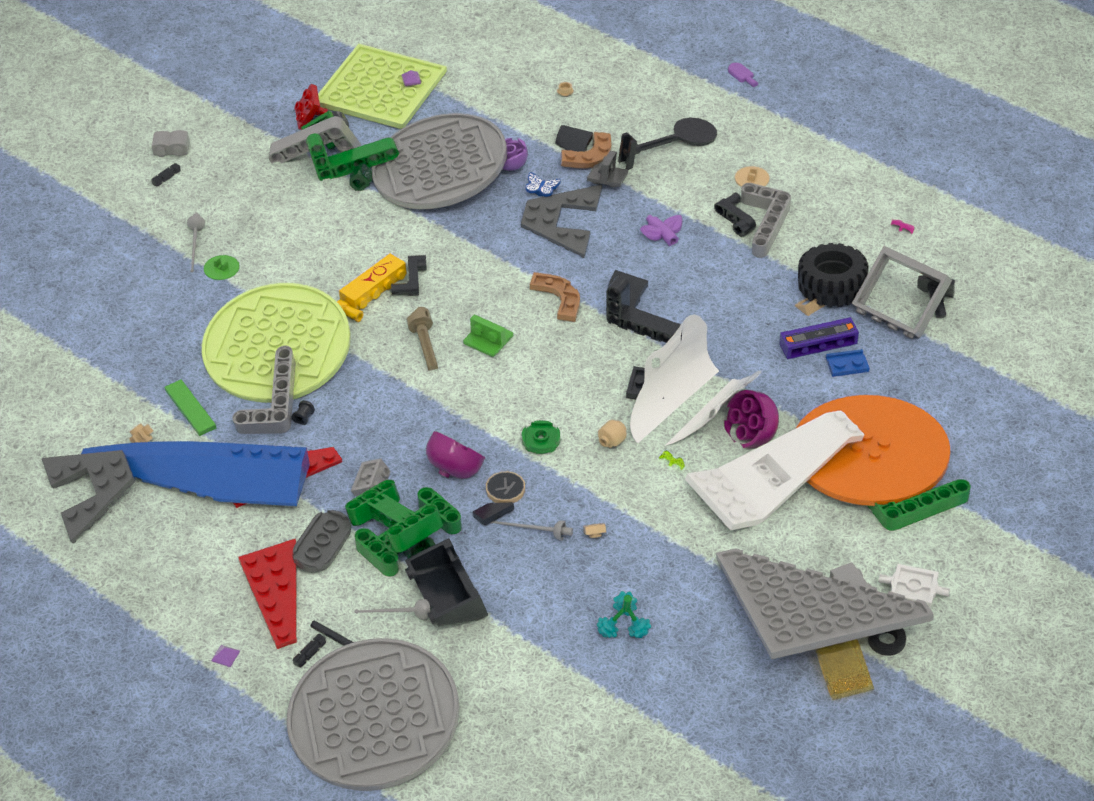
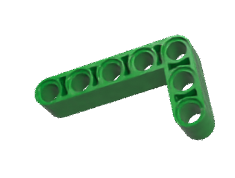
M310 134L306 139L320 181L351 174L353 169L361 163H365L370 168L394 160L399 155L394 139L389 137L329 157L319 134Z
M958 479L898 503L889 502L885 505L875 503V506H868V508L885 529L895 531L968 502L971 485L967 480Z

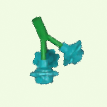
M621 591L618 596L613 598V601L616 602L613 604V608L618 611L614 617L610 619L599 617L596 624L599 634H602L603 637L616 638L619 631L616 627L617 620L625 612L626 616L632 618L631 626L628 627L630 637L642 638L649 633L651 628L649 619H639L634 615L633 611L637 609L635 604L638 600L633 597L630 591L627 593Z

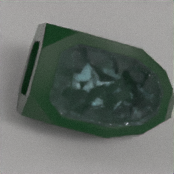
M365 163L356 166L350 174V186L355 191L364 190L372 181V172Z

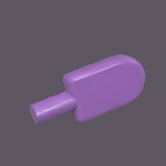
M731 63L728 66L729 74L739 82L746 81L752 87L758 85V82L753 79L754 74L744 65Z

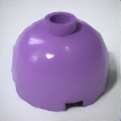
M512 138L505 139L507 159L503 170L514 171L526 163L528 150L522 139L517 138L518 141L512 140Z

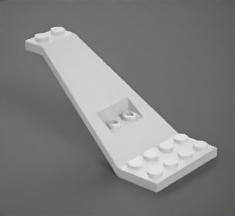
M844 412L825 413L719 468L687 473L685 480L730 530L756 526L772 515L847 443L862 441L865 434Z

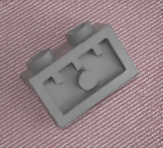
M381 458L362 462L351 489L353 495L358 496L380 482L388 480L391 472L389 467Z

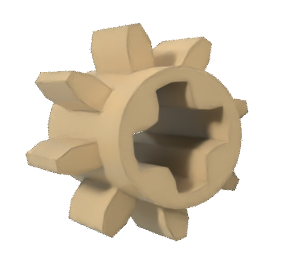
M140 423L130 431L132 436L129 440L132 443L149 442L153 438L150 435L153 430L148 424L143 426Z

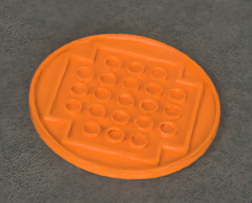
M856 395L838 398L813 409L796 427L798 428L825 413L842 411L865 434L862 441L847 443L807 481L808 484L821 493L843 502L875 506V503L885 505L889 502H901L931 490L943 478L949 466L950 443L943 427L923 409L896 398L879 395Z

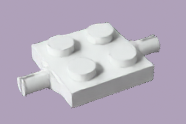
M897 564V569L893 576L882 574L879 576V583L890 584L891 592L905 595V599L914 602L917 599L923 600L929 608H931L936 594L949 597L950 588L938 586L939 572Z

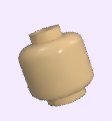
M609 420L598 430L600 444L611 449L621 444L627 435L625 425L618 420Z

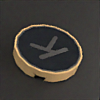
M509 471L493 474L488 479L486 493L489 499L495 503H515L525 493V482L516 473Z

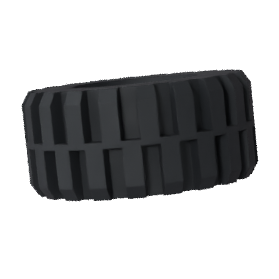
M841 243L814 246L809 251H806L799 260L798 288L801 294L808 298L810 302L817 299V304L820 306L842 307L844 304L850 305L868 275L869 265L867 259L858 249H854L849 245L844 246Z

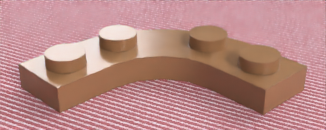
M594 132L593 148L585 152L561 150V166L592 168L595 164L602 162L604 156H607L609 151H611V134Z
M534 272L530 282V290L549 292L558 296L561 304L557 313V319L575 322L580 308L578 290L565 278Z

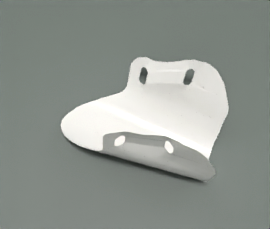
M695 314L688 316L670 340L661 349L654 351L646 360L644 384L634 404L630 420L631 433L637 443L719 372L709 357L707 351V325L700 316ZM659 358L660 367L652 368V359ZM757 371L753 375L741 380L732 379L666 445L684 439L704 426L713 418L711 417L713 414L715 416L719 409L738 390L751 383L759 376L761 371Z

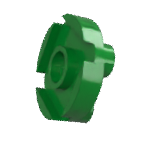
M549 421L531 422V426L527 428L525 426L522 430V444L528 452L536 454L554 452L560 444V430L558 427L556 429L553 423Z

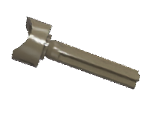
M418 307L406 318L407 325L412 333L418 334L428 371L438 369V364L428 334L433 321L426 307Z

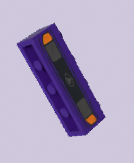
M849 317L780 332L779 345L788 360L858 344L859 331L852 318Z

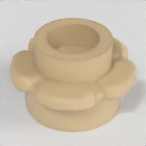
M569 82L560 83L559 89H557V93L562 96L571 95L574 91Z

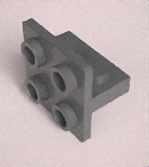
M609 151L608 155L604 156L603 163L594 165L587 176V181L593 184L620 187L628 175V170L616 168L617 152Z

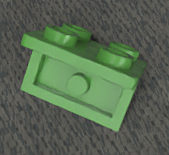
M474 314L470 318L471 332L463 340V344L494 357L514 334L512 331Z

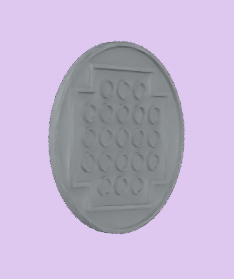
M449 113L427 117L409 124L390 137L394 139L399 155L394 160L373 166L372 179L376 189L386 200L401 207L434 209L453 205L476 195L491 184L499 175L507 159L506 141L503 133L494 123L476 115Z
M377 638L361 640L328 653L311 666L302 676L289 701L286 722L287 732L298 759L320 779L332 785L351 790L371 791L386 789L415 778L441 757L449 746L458 725L459 698L455 682L448 669L436 656L426 649L397 639Z

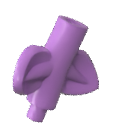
M648 215L646 218L648 225L640 228V231L647 238L654 241L663 238L671 246L678 242L679 238L675 233L681 230L682 216L675 215L662 222L658 217Z

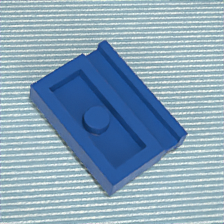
M863 349L826 354V360L832 377L865 373L870 370L866 357L863 354Z

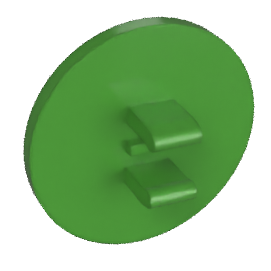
M219 255L212 257L205 263L204 273L211 279L225 280L233 277L239 271L240 265L238 260L232 256Z

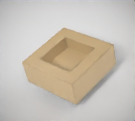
M604 523L584 525V534L589 535L590 538L601 537V533L606 532V526Z

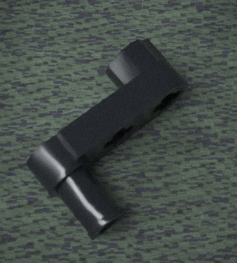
M734 192L726 199L723 198L715 203L714 209L718 214L733 223L734 232L741 237L754 230L756 222L750 215L735 206L741 202V196Z
M426 255L408 256L409 281L407 283L391 284L392 296L408 294V296L419 295L418 270H427Z

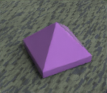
M410 70L402 74L405 86L421 84L418 72Z
M221 645L211 661L231 667L240 650Z

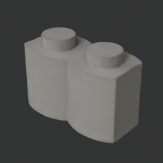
M184 130L155 132L152 141L153 155L159 157L165 155H187L190 141L188 132Z

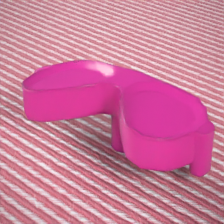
M892 219L890 225L900 226L899 231L905 228L913 234L914 226L901 220Z

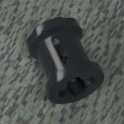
M302 400L299 403L298 410L293 412L292 420L295 423L306 425L308 417L315 411L314 405L309 401Z

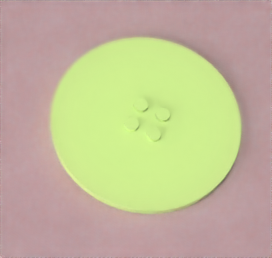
M296 283L264 285L238 295L226 303L214 315L203 336L202 358L210 378L227 393L249 401L272 403L275 353L279 347L289 346L293 351L296 362L294 400L320 388L340 369L350 348V327L341 306L331 296L319 289Z

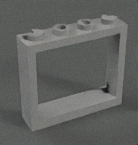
M883 246L852 304L857 308L856 312L864 316L868 313L872 315L871 319L878 323L884 321L888 323L887 327L895 331L901 329L904 331L903 334L911 339L914 336L920 338L952 280L948 275ZM889 259L939 282L915 329L865 305Z

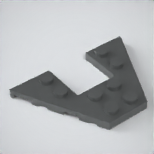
M602 185L527 200L521 220V227L585 258L590 231L557 227L562 208L597 211Z
M123 450L42 458L53 489L89 473L97 494L61 512L72 543H75L76 539L86 529H90L93 523L109 510L108 506L115 498L119 499L124 494V491L135 483V478Z

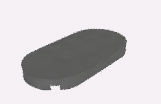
M327 510L326 513L320 512L316 514L293 548L294 563L300 569L308 572H320L327 569L351 533L349 518L336 510Z

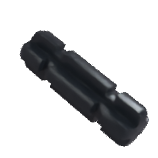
M174 163L170 168L168 167L160 172L158 176H154L151 179L152 184L156 187L160 186L162 182L173 177L174 173L177 174L181 171L180 165Z
M317 634L313 638L314 641L311 640L300 651L301 654L298 653L293 658V664L299 668L303 667L307 663L306 660L309 661L320 650L319 647L322 648L326 644V638L321 634Z

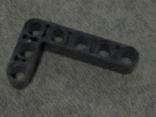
M617 276L606 290V319L609 324L618 325L617 327L622 329H629L636 334L651 337L650 339L665 343L670 340L681 325L631 307L630 284L623 276Z

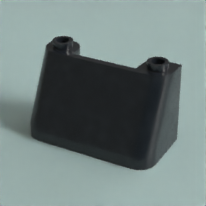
M449 538L405 560L408 566L405 571L409 579L415 580L423 598L429 602L430 612L427 614L433 625L437 623L438 627L479 620L488 616L477 589L473 586Z

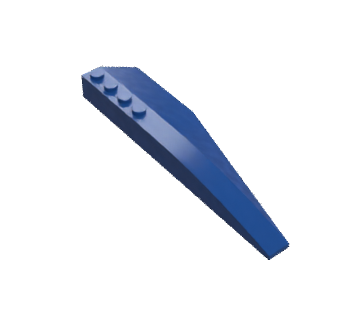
M158 441L124 443L83 448L81 453L123 450L134 478H140L142 482L169 489L173 487L179 488L180 492H194L199 497H213V500L218 502L297 506L310 465L307 447L220 442Z

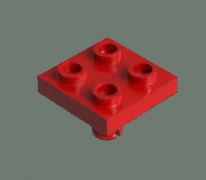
M310 84L304 90L302 98L295 104L294 110L296 112L298 129L302 130L301 127L309 123L314 115L319 117L328 111V109L320 107L317 86L314 84Z

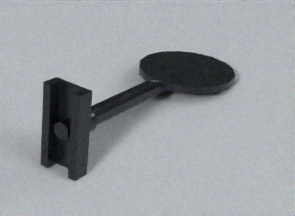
M683 118L675 123L673 128L674 134L639 145L637 140L626 132L621 136L618 162H625V169L630 170L634 166L636 154L677 140L691 145H708L716 139L717 129L710 122L700 118Z

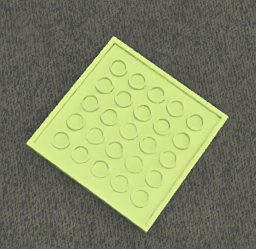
M358 44L318 93L320 107L402 129L406 127L445 75L447 67ZM410 70L418 72L421 84L405 86L402 74Z

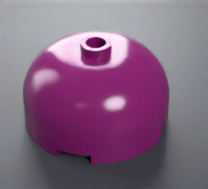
M753 390L739 391L731 398L727 405L729 407L727 420H724V428L731 437L730 430L733 424H739L736 430L737 438L750 441L749 443L741 444L743 448L755 449L770 442L779 426V413L774 401L765 393Z
M437 431L432 433L426 445V456L429 462L439 469L438 473L446 478H449L450 475L458 479L470 478L478 473L485 460L483 455Z

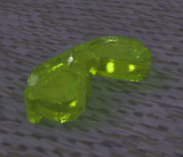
M667 450L659 456V459L665 458L669 460L668 466L670 467L673 464L680 466L681 470L685 467L681 457L674 458Z

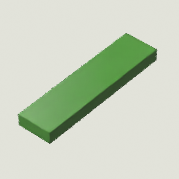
M182 379L164 387L166 393L199 436L217 429L214 421Z

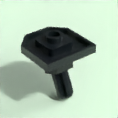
M920 275L917 280V288L928 293L931 300L939 282ZM951 279L952 282L935 311L936 318H944L947 315L944 300L945 296L954 298V279Z

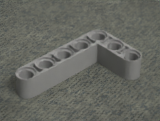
M334 116L273 142L270 145L269 160L271 163H283L309 152L306 139L313 133L321 136L324 145L333 142L340 152L359 147L361 143L343 119Z
M745 183L741 188V202L767 210L752 242V254L757 258H763L769 253L790 210L791 195L786 191L753 183Z
M281 346L275 353L271 408L236 411L232 419L238 433H285L291 428L296 366L291 347Z

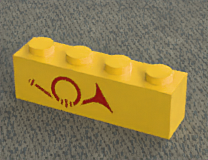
M389 253L340 289V300L342 299L350 303L352 307L358 310L364 309L370 301L377 299L382 292L391 289V284H395L397 281L405 278L407 275L406 263Z

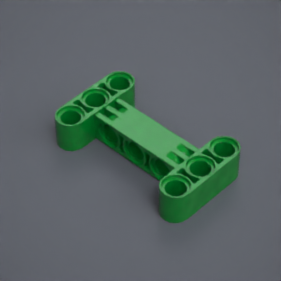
M394 480L380 482L345 505L350 523L353 526L362 525L373 518L388 527L387 536L394 552L407 550L443 526L436 505H427L413 512L398 503L400 496Z
M421 488L417 493L418 510L427 505H436L443 522L441 529L451 535L459 533L462 529L461 513L432 488ZM367 528L357 530L354 534L356 550L383 575L392 577L398 574L399 553L392 550L387 530L379 536H376Z

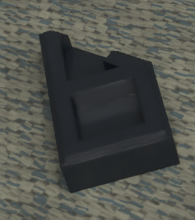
M512 502L487 503L472 512L473 517L483 525H487L513 511L514 504Z

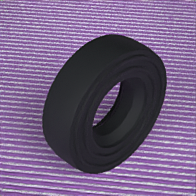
M903 628L884 632L895 637V641L890 644L880 641L879 636L881 634L868 636V643L871 649L885 656L900 653L906 645V633Z

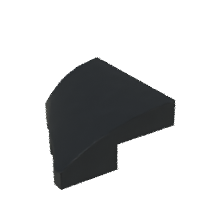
M561 125L555 144L565 150L585 152L593 139V132Z
M615 270L608 287L617 276L625 277L630 284V306L636 308L640 302L641 295L648 287V280Z

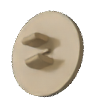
M755 166L741 168L735 174V181L741 187L745 183L766 186L770 178L764 169Z

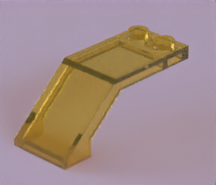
M858 639L815 649L832 700L874 690Z

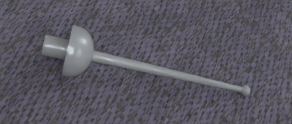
M195 213L187 220L188 227L194 230L190 272H194L197 231L205 226V220L198 213Z
M498 521L491 522V524L553 532L554 537L559 541H563L564 537L561 538V535L572 536L573 528L566 527L565 521H558L554 527Z
M420 599L415 603L414 607L356 609L354 612L356 614L370 612H414L417 618L426 620L428 618L427 613L430 612V605L426 599Z

